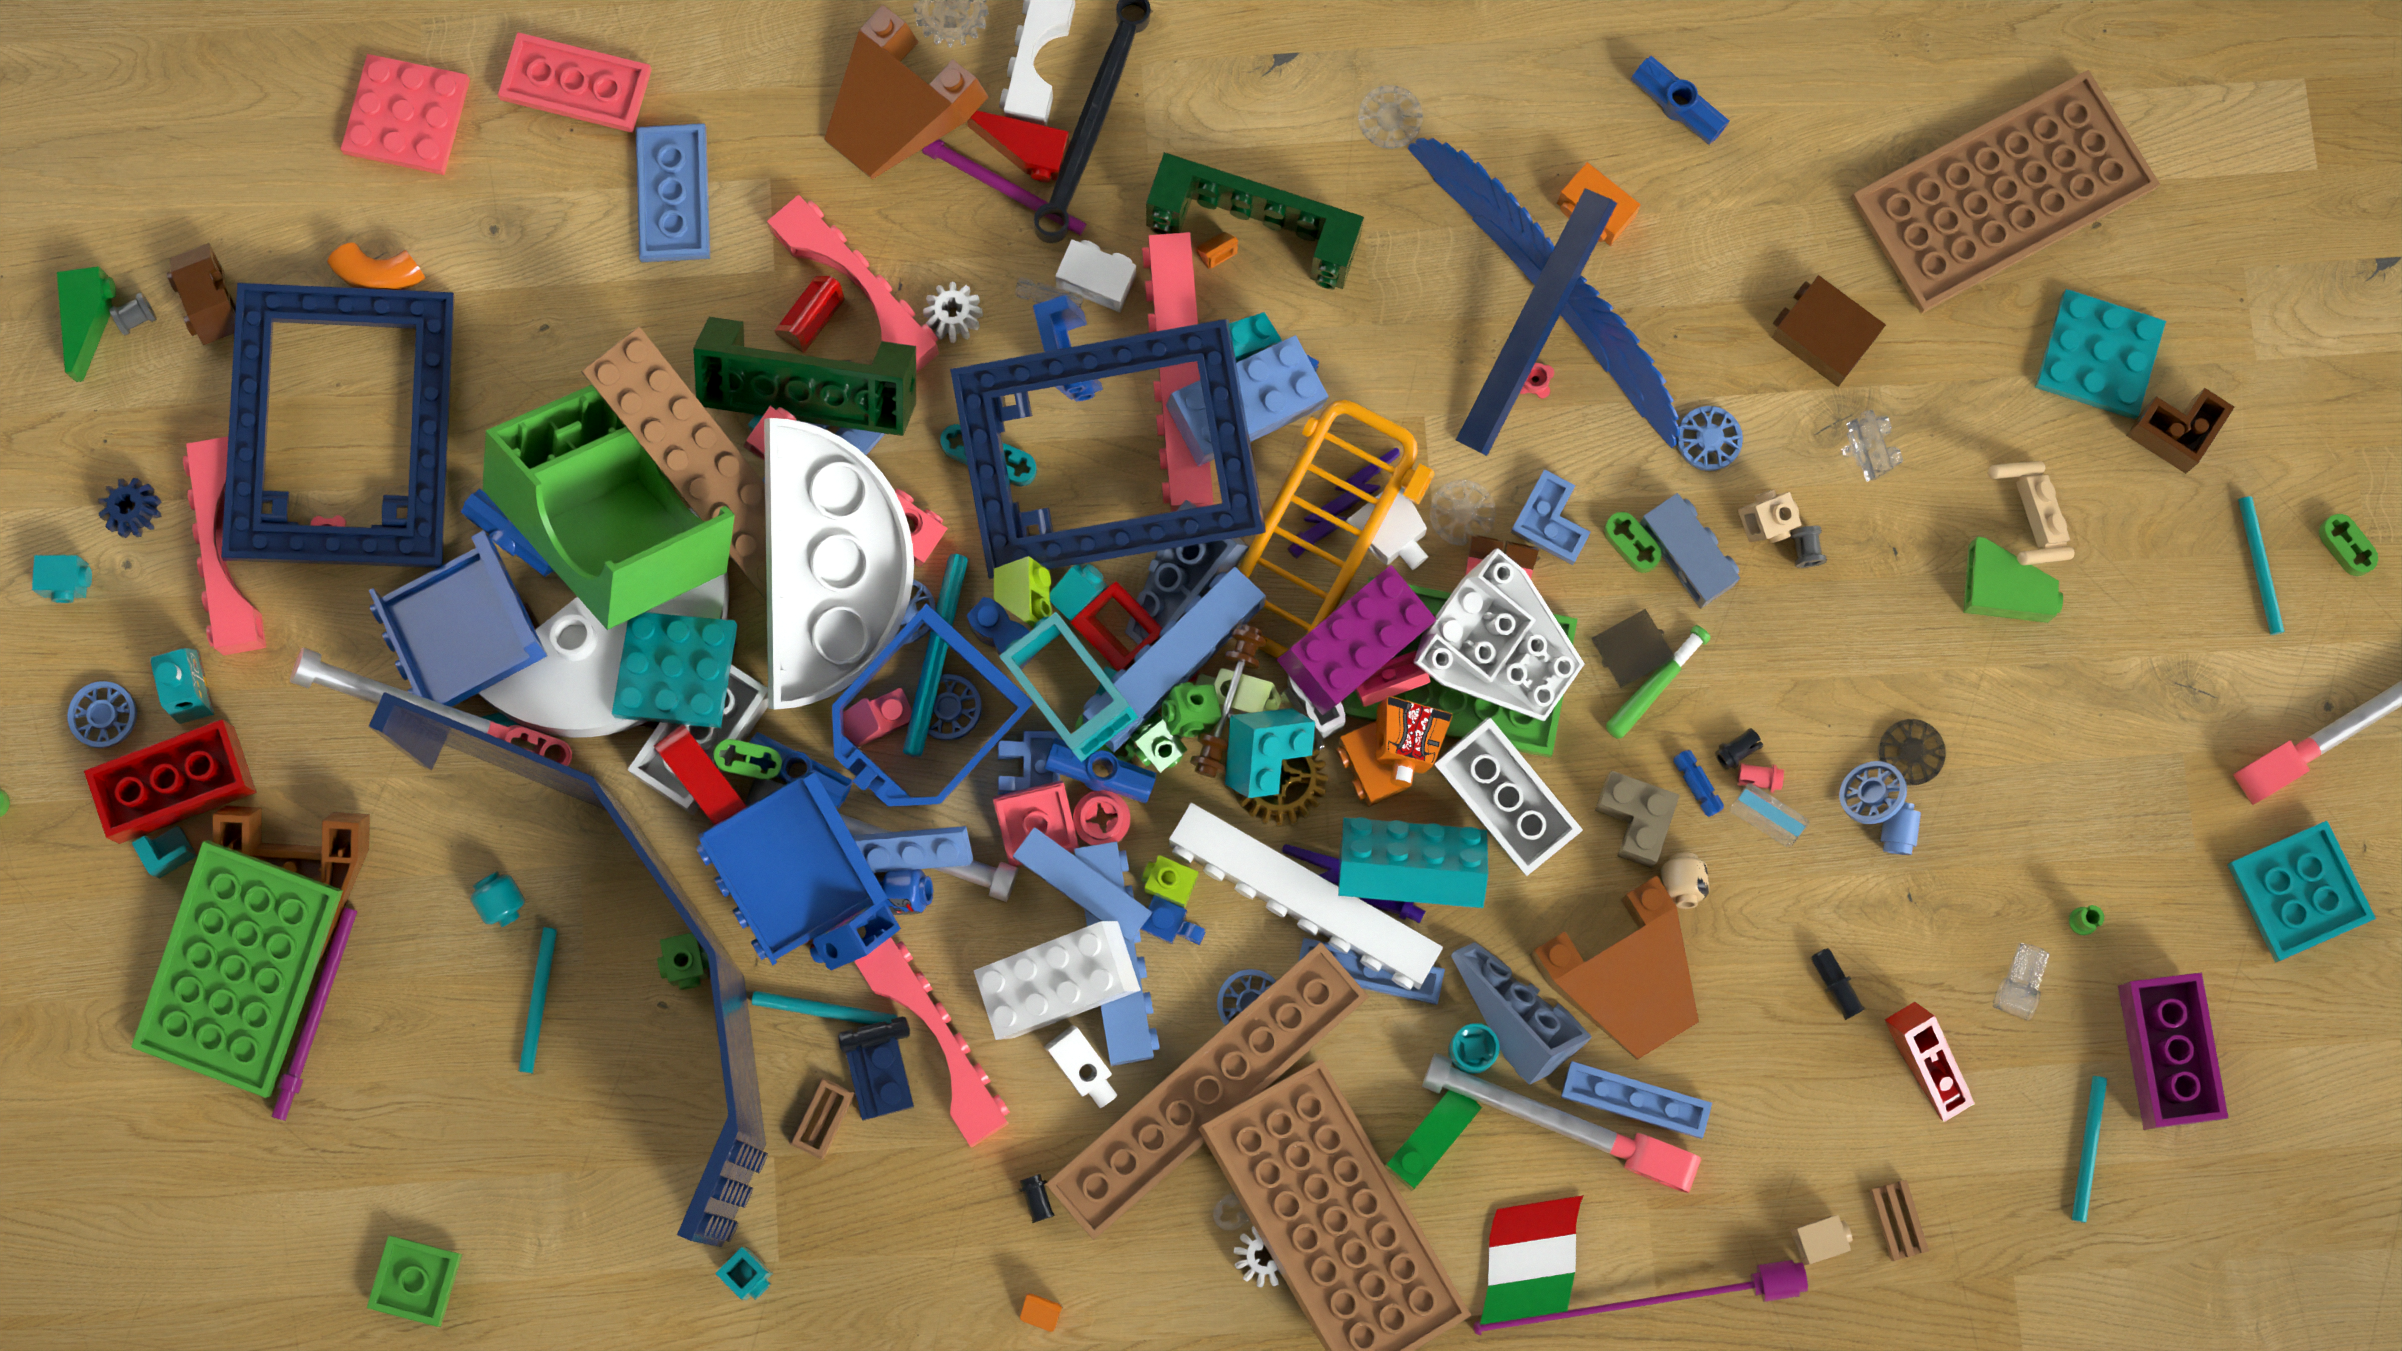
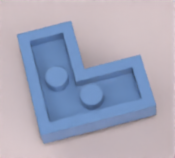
M1544 469L1511 533L1574 565L1591 533L1560 516L1576 485Z

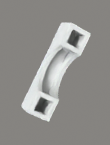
M1024 0L1022 14H1026L1024 26L1018 25L1015 36V45L1019 46L1017 57L1010 58L1007 70V77L1011 78L1009 89L1003 88L999 108L1004 110L1005 117L1047 126L1053 101L1052 86L1037 74L1033 64L1042 46L1055 38L1068 36L1075 9V0Z

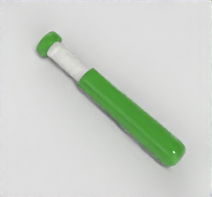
M1699 625L1692 627L1690 637L1682 644L1678 651L1671 658L1668 657L1606 724V730L1611 736L1616 739L1624 737L1667 685L1682 670L1681 666L1689 659L1693 652L1701 644L1705 645L1710 641L1711 636L1705 629Z

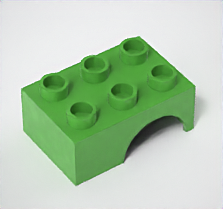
M592 385L486 430L482 490L607 630L727 573L735 515L727 506L720 508L719 515L709 521H702L694 515L677 496L669 480Z

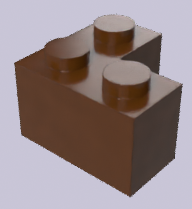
M2206 388L2191 400L2183 413L2156 396L2142 410L2126 436L2186 474L2200 462L2235 407Z

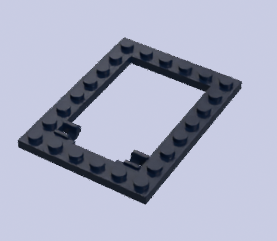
M237 283L221 554L223 561L438 568L443 565L455 298L453 292ZM273 322L416 329L408 496L383 495L382 525H371V528L308 526L299 525V522H288L289 491H264ZM263 503L272 504V514H263ZM397 508H408L407 519L397 518Z
M1229 319L950 369L989 579L994 578V568L1028 556L1046 569H1053L1266 532ZM1197 361L1222 503L1053 532L1049 507L1020 512L1019 503H1013L1001 433L1005 432L1004 421L1032 416L1028 391ZM1014 394L1016 405L1006 406L1004 396ZM1038 524L1040 534L1030 536L1028 526Z

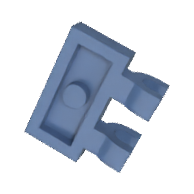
M1024 731L1023 742L999 741L998 760L1023 758V777L999 776L998 795L1060 781V774L1044 769L1054 738L1060 739L1057 731Z

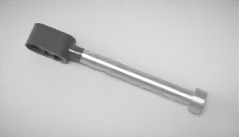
M754 778L745 801L746 806L748 807L783 787L784 784L769 779ZM840 814L851 835L892 832ZM972 860L971 864L966 866L932 868L990 889V897L1005 902L1010 897L1018 874L1017 867L1003 862L999 864L998 868L975 860Z

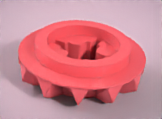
M1107 790L1093 791L1086 794L1077 803L1073 813L1074 828L1080 839L1091 846L1119 842L1129 830L1130 811L1126 802L1116 793ZM1100 804L1105 815L1118 816L1107 822L1106 833H1103L1098 823H1086L1097 817V805Z

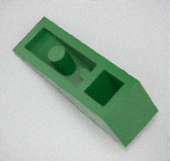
M99 266L57 272L65 373L75 382L84 381L110 318L109 308L112 307V298L116 297V287L113 278L109 277Z
M1448 1090L1386 1163L1385 1168L1408 1189L1414 1190L1482 1107L1475 1100Z

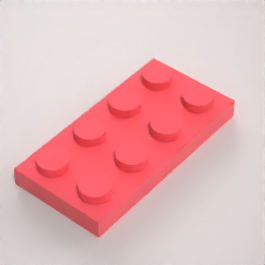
M517 32L498 97L501 101L633 133L652 69L649 64Z

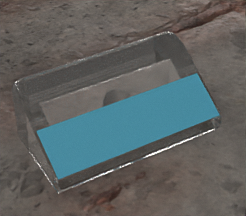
M1751 783L1742 788L1730 807V811L1786 847H1791L1810 823L1809 819Z

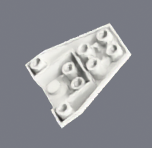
M1498 548L1494 549L1460 581L1435 616L1437 620L1423 633L1414 660L1417 666L1441 685L1541 721L1546 720L1585 664L1526 571Z

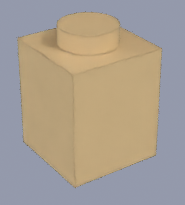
M1839 1215L1830 1216L1790 1230L1801 1262L1804 1265H1810L1851 1251L1849 1242L1853 1241L1852 1234L1845 1220L1841 1221Z

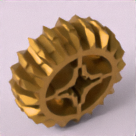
M1314 748L1312 756L1298 757L1305 765L1308 773L1292 769L1287 764L1286 759L1282 760L1281 771H1283V777H1289L1290 780H1284L1281 794L1273 795L1274 804H1270L1260 797H1244L1240 800L1239 806L1244 808L1252 803L1254 806L1251 808L1249 816L1254 818L1259 811L1264 812L1262 816L1263 824L1269 822L1270 815L1276 816L1275 823L1277 827L1282 826L1284 815H1288L1291 825L1296 824L1297 817L1295 812L1297 811L1304 819H1307L1310 813L1305 805L1307 804L1317 809L1320 803L1313 795L1320 797L1325 796L1326 789L1316 785L1328 781V775L1317 773V771L1323 770L1326 767V762L1323 760L1313 761L1320 754V750ZM1300 784H1309L1308 789L1301 798L1285 805V793L1289 788L1300 786ZM1233 789L1234 795H1242Z

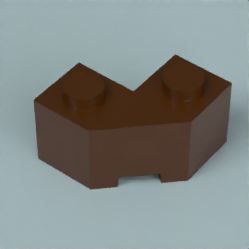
M210 243L171 257V271L167 273V277L171 287L175 292L179 293L187 313L183 318L189 333L192 336L198 335L203 346L234 334L236 304L226 287L225 272Z

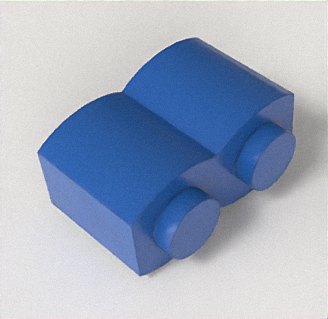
M983 597L967 614L968 622L974 635L986 645L995 647L999 656L1005 652L1006 647L1012 641L1019 638L1022 639L1030 632L1022 624L1010 620L1005 609L999 603L987 597ZM1036 654L1021 664L1019 668L1022 670Z

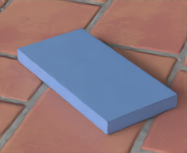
M705 123L636 127L639 259L641 263L711 259L707 131Z

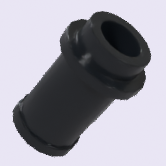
M1749 728L1730 743L1720 744L1719 750L1715 752V755L1723 768L1729 769L1732 767L1735 769L1739 766V761L1756 750L1761 749L1763 743L1760 741L1761 738L1755 730Z
M1041 1174L1020 1180L1022 1188L1018 1189L1019 1193H1024L1032 1223L1055 1216L1044 1186L1047 1180L1043 1181Z

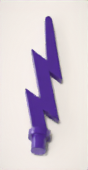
M1394 448L1379 459L1390 464L1399 457V449ZM1371 463L1345 480V482L1371 495L1380 489V485L1365 483L1379 473L1382 468ZM1336 486L1335 491H1344L1346 493L1320 509L1346 522L1348 518L1337 515L1361 501L1362 498ZM1312 513L1305 517L1304 521L1318 524L1304 533L1300 531L1296 536L1314 545V543L1340 527ZM1292 543L1287 548L1289 553L1296 559L1303 552L1308 551L1295 543Z
M1288 844L1283 845V853L1328 870L1319 876L1338 886L1339 859ZM1360 898V900L1376 909L1400 914L1399 918L1403 920L1409 918L1419 924L1426 912L1413 905L1414 902Z

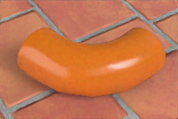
M350 242L334 250L327 260L333 272L352 288L405 290L426 279L406 250L389 259L376 260L365 255L356 243Z

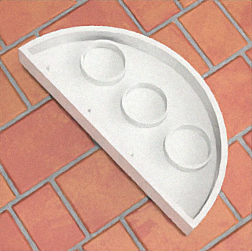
M767 418L764 419L768 708L775 710L812 704L847 688L896 636L910 601L913 585L914 555L909 524L903 507L886 477L866 455L843 438L826 429L790 419Z
M690 507L689 510H690L694 515H696L695 512H694V511L691 509V507ZM728 572L646 612L727 620L730 594ZM578 597L536 629L548 655L547 657L478 693L490 706L507 718L524 727L549 735L596 737L625 731L646 722L614 718L612 715L628 620L607 630Z

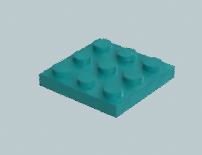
M2065 289L2061 296L2034 388L2135 420L2140 414L2166 321Z
M647 612L629 619L612 709L614 718L721 728L737 631L735 620Z
M2324 821L2227 864L2275 963L2376 919L2328 821Z

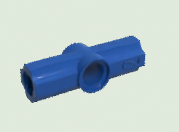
M1653 56L1646 58L1631 77L1633 83L1662 106L1663 112L1668 118L1682 122L1708 145L1720 136L1730 122L1729 119L1698 95L1697 88L1692 82L1680 80ZM1682 96L1687 100L1688 104L1679 105L1675 103L1672 97Z
M478 489L468 497L460 512L473 524L488 533L494 543L511 556H518L544 577L554 571L484 491Z
M759 732L751 738L749 743L770 747L780 754L782 767L776 777L790 783L797 779L789 776L790 767L797 762L805 763L807 765L806 773L812 769L815 771L835 807L840 808L845 802L853 780L810 759L805 753L794 751ZM764 753L762 758L750 757L749 763L760 766V769L764 771L774 767V762L769 760L768 753Z
M1054 738L1044 767L1046 770L1084 782L1092 790H1107L1145 804L1149 799L1157 774L1156 772L1118 760L1114 754L1104 750L1092 753L1081 762L1066 742L1058 738ZM1096 764L1104 766L1108 770L1109 776H1097L1093 772L1092 766Z

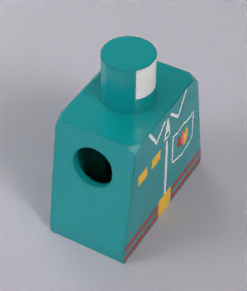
M183 648L150 658L161 706L178 724L215 715L199 650ZM183 702H191L190 705H182Z

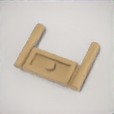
M2042 461L1992 465L1988 469V475L1992 479L2019 477L2020 479L2016 484L2038 548L2043 547V549L2020 552L2017 560L2023 566L2071 560L2074 557V549L2067 545V542L2071 541L2067 531V524L2061 514L2055 496V488L2050 482L2049 476L2043 475L2045 464Z

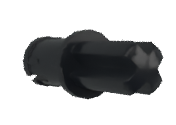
M1826 948L1814 954L1811 960L1827 987L1824 990L1826 993L1830 992L1844 1019L1847 1020L1865 1010L1849 983L1851 977L1845 976L1832 951Z

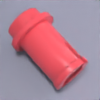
M1740 763L1737 780L1738 786L1767 788L1771 793L1782 789L1784 769H1779L1774 764L1772 768Z

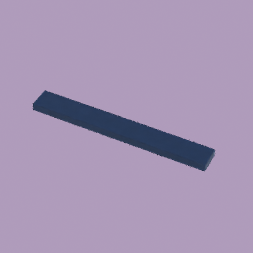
M1586 188L1584 189L1554 247V251L1543 268L1456 438V441L1485 456L1489 454L1617 205L1612 199Z

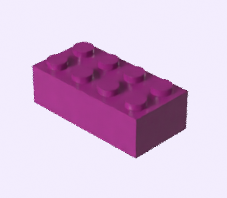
M1390 565L1281 655L1277 661L1318 711L1324 715L1437 619L1394 567Z
M2202 972L2130 981L2119 985L2118 990L2143 1130L2228 1119Z

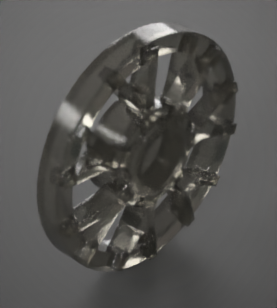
M1905 719L1891 725L1883 733L1878 745L1879 761L1887 763V760H1891L1893 766L1900 761L1903 765L1907 766L1902 773L1903 777L1906 774L1909 775V779H1905L1907 786L1921 785L1935 778L1941 771L1946 758V748L1940 733L1932 725L1918 719ZM1913 725L1923 728L1920 739L1912 738ZM1897 728H1900L1906 736V739L1901 743L1891 734ZM1933 736L1938 747L1927 750L1923 742ZM1888 737L1891 739L1892 743L1886 742ZM1885 746L1897 747V757H1885ZM1927 755L1938 759L1935 769L1924 762ZM1920 765L1924 778L1914 780L1912 767ZM1926 769L1931 771L1929 775L1927 774ZM1893 773L1889 775L1892 780L1897 778Z

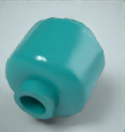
M496 871L472 886L475 891L471 894L470 901L485 924L492 925L499 922L500 926L504 927L521 917L517 910L524 905L525 898L510 875H500Z

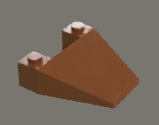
M883 4L859 29L824 138L830 146L871 179L876 178L964 124L989 97L978 79L953 59L930 84L902 64L901 61L919 41L906 22Z
M224 806L213 814L214 843L343 890L318 961L321 962L338 924L343 907L347 903L369 851L370 814L333 812L322 820V846L262 843L261 807Z
M1658 876L1630 891L1621 899L1639 929L1584 962L1564 931L1533 950L1530 954L1547 984L1637 1060L1699 1022L1677 906Z

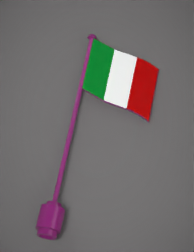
M1584 1195L1496 1210L1489 1237L1488 1288L1481 1322L1476 1321L1474 1323L1473 1331L1477 1335H1482V1331L1753 1289L1755 1296L1761 1295L1763 1302L1799 1297L1801 1292L1808 1291V1281L1803 1262L1794 1263L1793 1260L1757 1265V1273L1751 1274L1750 1282L1568 1310L1576 1267V1223Z

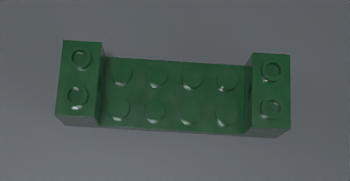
M1163 153L1146 201V226L1151 227L1154 233L1159 235L1180 233L1192 199L1197 200L1200 206L1214 210L1218 207L1230 211L1232 216L1241 220L1252 218L1262 221L1264 226L1272 230L1281 231L1283 228L1296 232V236L1303 240H1319L1313 256L1310 279L1315 280L1318 286L1325 289L1344 288L1360 241L1364 216L1169 153Z
M709 317L693 347L696 398L705 408L764 416L770 406L775 410L780 407L791 413L796 418V421L904 436L916 406V346L881 341L872 365L744 347L743 321Z

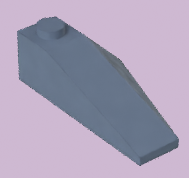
M1185 500L1178 510L1196 508L1197 506ZM1238 537L1157 551L1155 559H1152L1148 569L1150 573L1143 591L1138 595L1137 602L1162 628L1172 620L1178 622L1186 614L1184 611L1186 606L1198 595L1203 598L1211 590L1209 586L1214 578L1223 571L1227 573L1232 570L1246 554L1250 546ZM1131 616L1125 633L1139 645L1149 636V633Z
M1474 942L1455 950L1451 955L1488 1027L1497 1035L1500 1043L1499 1048L1505 1059L1529 1085L1550 1075L1592 1038L1568 1010L1558 1003L1555 1007H1552L1537 995L1540 990L1530 983L1528 986L1521 984L1511 976L1512 971L1510 967L1478 943Z

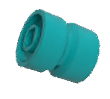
M1472 1023L1463 1026L1452 1037L1448 1046V1056L1452 1059L1451 1064L1456 1069L1476 1075L1484 1072L1496 1061L1499 1055L1500 1043L1497 1035L1491 1028L1483 1024Z

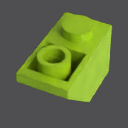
M1029 556L994 568V600L1033 628L1039 620L1052 615L1049 593L1051 577L1048 569Z

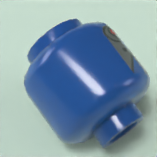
M921 869L889 871L885 874L883 881L879 882L888 898L885 902L893 915L920 914L927 905L932 903L933 883L931 878L926 876Z

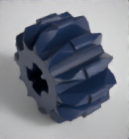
M122 478L118 479L117 489L106 486V491L110 495L108 498L98 499L99 504L106 507L98 514L102 520L107 521L106 528L109 531H118V535L122 538H127L132 532L138 538L142 537V528L144 526L149 530H154V525L150 520L162 517L161 512L155 509L162 502L157 495H153L155 489L150 484L142 485V481L138 478H133L128 484ZM132 503H134V509L132 511L130 509H127L128 513H126L125 510L127 506L129 505L130 507H133Z

